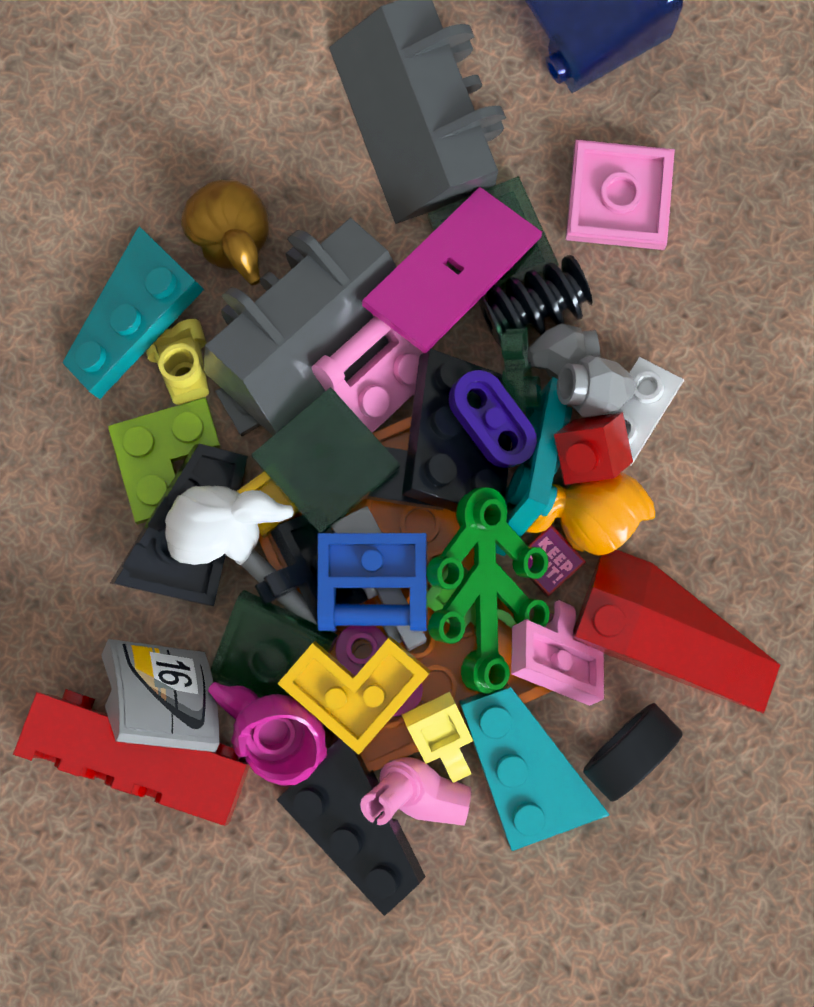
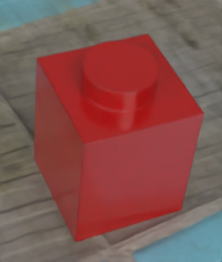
M623 412L574 419L554 434L565 485L614 479L633 463Z

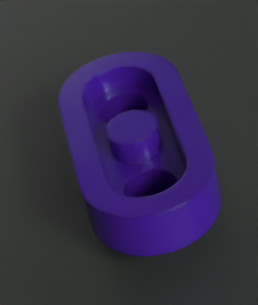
M475 370L466 373L453 384L449 393L451 411L489 462L501 468H512L527 461L532 456L537 444L535 429L501 382L493 374L482 370ZM468 392H474L480 397L481 406L479 409L469 405L467 401ZM500 434H505L511 439L512 448L510 451L500 447L498 442Z

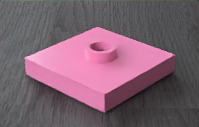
M575 140L565 240L665 250L668 238L675 149Z

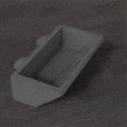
M398 0L383 5L329 47L395 224L466 200L479 187L487 192L495 190L498 169L487 142L503 132L502 120L506 119L505 113L501 106H488L476 111L474 110L469 94L482 87L479 75H472L462 79L457 66V62L464 60L473 51L470 39L474 38L471 26L467 24L452 25L443 29L432 0Z
M351 217L321 244L305 231L296 230L287 240L293 247L286 252V258L291 270L281 279H278L271 272H267L262 276L260 283L266 292L255 302L235 287L229 288L222 294V298L227 302V305L221 309V313L228 326L205 345L204 373L281 443L289 439L331 400L315 377L312 365L322 356L330 357L373 318L372 313L362 306V300L397 267L388 250ZM385 335L344 372V380L346 382L389 343Z

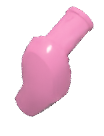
M402 757L384 765L380 772V783L361 799L360 803L363 815L372 823L381 812L385 811L377 819V825L386 824L395 812L400 809L417 820L465 826L470 805L471 787L458 782L453 783L452 780L441 777L428 764L419 759Z

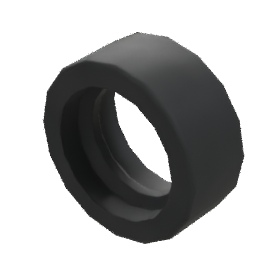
M652 703L637 713L599 749L584 767L583 773L611 802L616 801L638 785L666 758L682 738V730L657 704Z

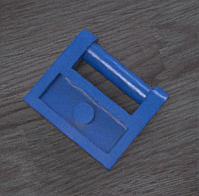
M318 533V630L336 631V626H410V631H427V534ZM336 588H410V604H337Z

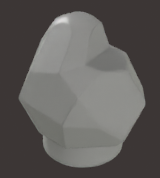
M563 323L545 331L527 348L525 360L530 367L544 369L551 378L555 377L558 379L559 373L566 363L577 364L580 359L589 355L600 357L596 330L582 331L579 327Z
M593 355L580 359L577 364L566 363L562 367L557 381L559 401L564 405H571L585 418L620 410L624 403L629 401L635 393L634 379L627 370L616 361Z

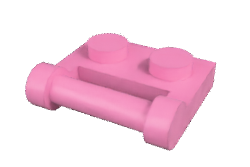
M373 315V318L330 357L324 355L312 365V371L357 436L369 437L415 394L419 357L423 352ZM385 335L389 343L346 382L344 380V372Z

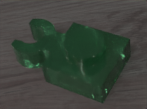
M527 328L506 329V333L501 334V347L505 366L502 372L503 386L529 420L534 413V407H540L541 405L540 377L532 376L531 362H528L529 342Z

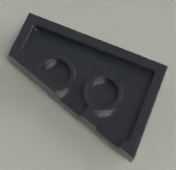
M200 443L195 444L110 583L202 605L214 606L226 554L205 564L192 565L180 563L171 557L165 537V519L178 495H181L193 486H224L234 491L239 490L242 485L248 456Z

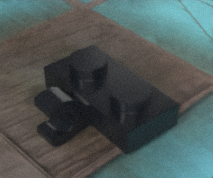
M321 507L277 525L270 532L288 567L265 576L263 582L255 585L264 605L299 588L317 625L318 533H334ZM336 588L337 604H363L368 600L363 588Z

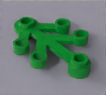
M479 487L464 495L459 501L456 517L460 529L442 554L434 557L427 566L426 576L428 582L433 587L447 590L456 588L444 607L431 615L428 622V631L430 636L436 641L448 644L458 642L465 632V620L463 617L475 601L477 649L471 651L465 657L461 666V677L465 686L470 690L492 694L503 688L510 676L509 666L498 652L497 597L514 614L516 624L526 619L530 621L529 613L532 608L534 609V617L531 622L545 627L550 617L548 605L542 600L528 598L496 563V544L513 560V569L520 577L532 579L542 577L548 568V556L541 548L527 546L507 524V505L503 496L493 488ZM474 547V564L464 577V569L461 562ZM532 556L533 563L531 568L529 569L528 560L529 557ZM447 565L448 576L443 580L442 570ZM449 619L450 628L445 634L443 629L444 623Z

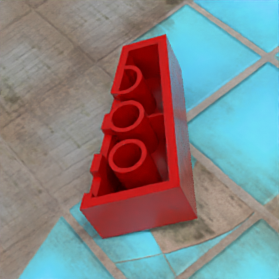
M65 689L62 698L36 692L13 755L31 761L33 758H43L54 762V766L60 771L93 780L96 777L105 780L104 784L113 789L139 797L147 795L155 798L154 802L223 826L229 825L250 767L249 764L239 761L240 757L236 755L233 747L219 743L216 752L116 742L108 715L92 709L95 701L94 698L69 689Z

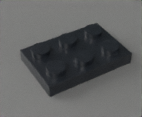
M430 349L426 354L422 353L420 355L402 495L453 512L457 511L458 503L464 495L479 487L493 488L505 500L508 468L493 465L483 455L452 413L449 405V393L453 384L463 375L471 371L482 370L493 374L515 401L516 379L434 349ZM468 392L467 401L469 405L479 409L481 406L480 397L474 392ZM500 434L498 438L500 447L510 451L511 439L505 434Z

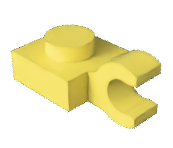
M450 692L402 714L404 722L425 764L441 758L453 783L472 774L460 747L473 742V739Z

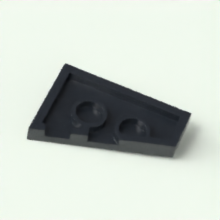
M339 738L327 749V757L306 780L296 785H291L277 801L385 916L413 891L426 876L398 820L391 818L386 824L377 825V819L385 811L381 812L373 823L368 821L363 815L360 806L361 799L377 786L379 781L373 770L368 771L361 755H358Z

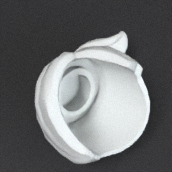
M193 486L181 495H178L166 516L165 537L171 557L180 563L192 565L205 564L226 554L235 560L237 564L241 565L249 558L252 550L258 543L260 533L258 524L281 522L293 516V507L277 503L268 494L258 490L244 491L240 494L224 486Z

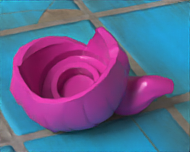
M217 682L209 686L208 692L229 715L236 719L231 739L234 752L238 757H245L246 762L254 773L266 781L281 786L296 785L306 780L327 757L325 730L322 722L292 696L271 694L259 698L256 693L244 686L228 687Z

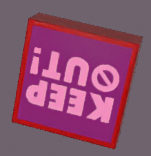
M553 525L546 531H543L528 545L543 549L548 556L546 573L538 579L530 578L547 598L586 563ZM530 556L528 560L529 569L531 568L533 563L532 556Z

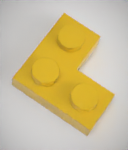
M391 636L356 676L314 641L277 684L359 755L431 671Z

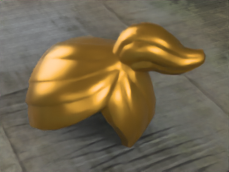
M217 180L208 183L197 190L186 202L181 219L184 235L193 244L202 247L203 257L208 262L223 269H236L251 286L260 283L258 252L263 248L269 231L267 209L261 202L260 197L254 192V189L237 180Z

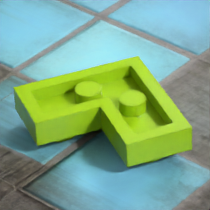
M206 397L108 426L133 517L137 525L149 520L176 476L173 462L187 458L195 444L200 443L221 448Z

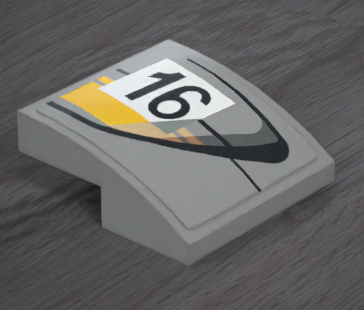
M108 639L101 656L112 688L106 701L105 709L115 741L216 752L219 746L217 702L208 692L209 686L213 683V678L205 652Z

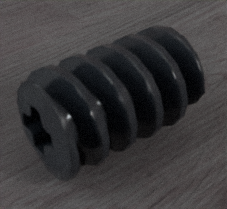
M567 255L562 259L561 269L555 263L545 264L543 267V278L535 270H529L524 276V285L517 278L512 277L506 282V294L498 285H493L487 291V301L483 297L479 300L488 329L503 350L508 349L509 332L512 331L523 343L527 341L526 325L531 324L541 335L545 332L546 317L550 316L556 325L564 324L563 311L568 309L577 320L583 318L582 303L587 302L591 306L593 303L592 294L583 270L572 255Z

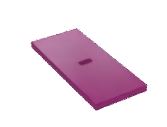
M479 187L362 300V306L426 354L541 238L542 231ZM450 263L459 271H461V273L458 275L449 267H447L446 264Z

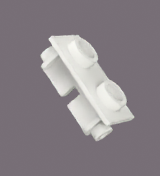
M641 357L638 358L629 373L635 383L634 396L624 403L620 410L603 414L623 412L633 462L684 382V379Z

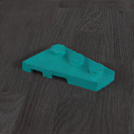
M139 226L62 363L91 394L101 399L202 293L204 288Z
M555 377L550 379L536 397L528 412L527 419L534 427L537 437L535 451L527 461L518 466L509 486L506 488L505 502L508 510L506 522L520 538L540 515H548L557 496V487L552 486L554 474L560 467V461L554 434L569 424L572 416V407L564 405L559 401L557 394L558 379ZM496 544V554L505 556L506 553Z
M508 683L492 694L479 693L459 701L511 851L610 815Z

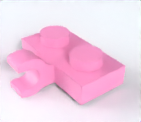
M560 600L554 603V615L550 613L549 621L545 627L527 619L512 626V675L589 706L604 700V653L573 640V630L576 621L574 606Z

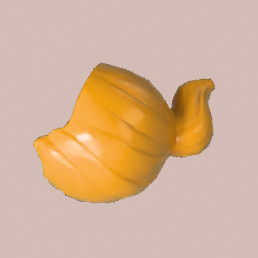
M621 472L614 479L575 483L567 489L560 485L552 484V486L557 487V496L551 511L547 516L540 515L526 532L539 533L546 531L552 525L555 518H560L566 539L573 549L581 552L586 551L597 556L605 555L622 546L635 532L642 520L648 521L655 518L654 502L643 486L624 472Z

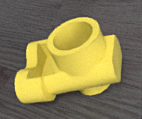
M186 319L177 323L174 327L166 329L146 350L148 360L157 363L171 399L176 405L201 399L209 394L201 349L206 345V339L201 323L197 319Z

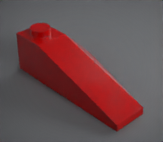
M619 550L600 555L574 626L573 640L637 667L757 712H765L780 668L778 662L653 563Z

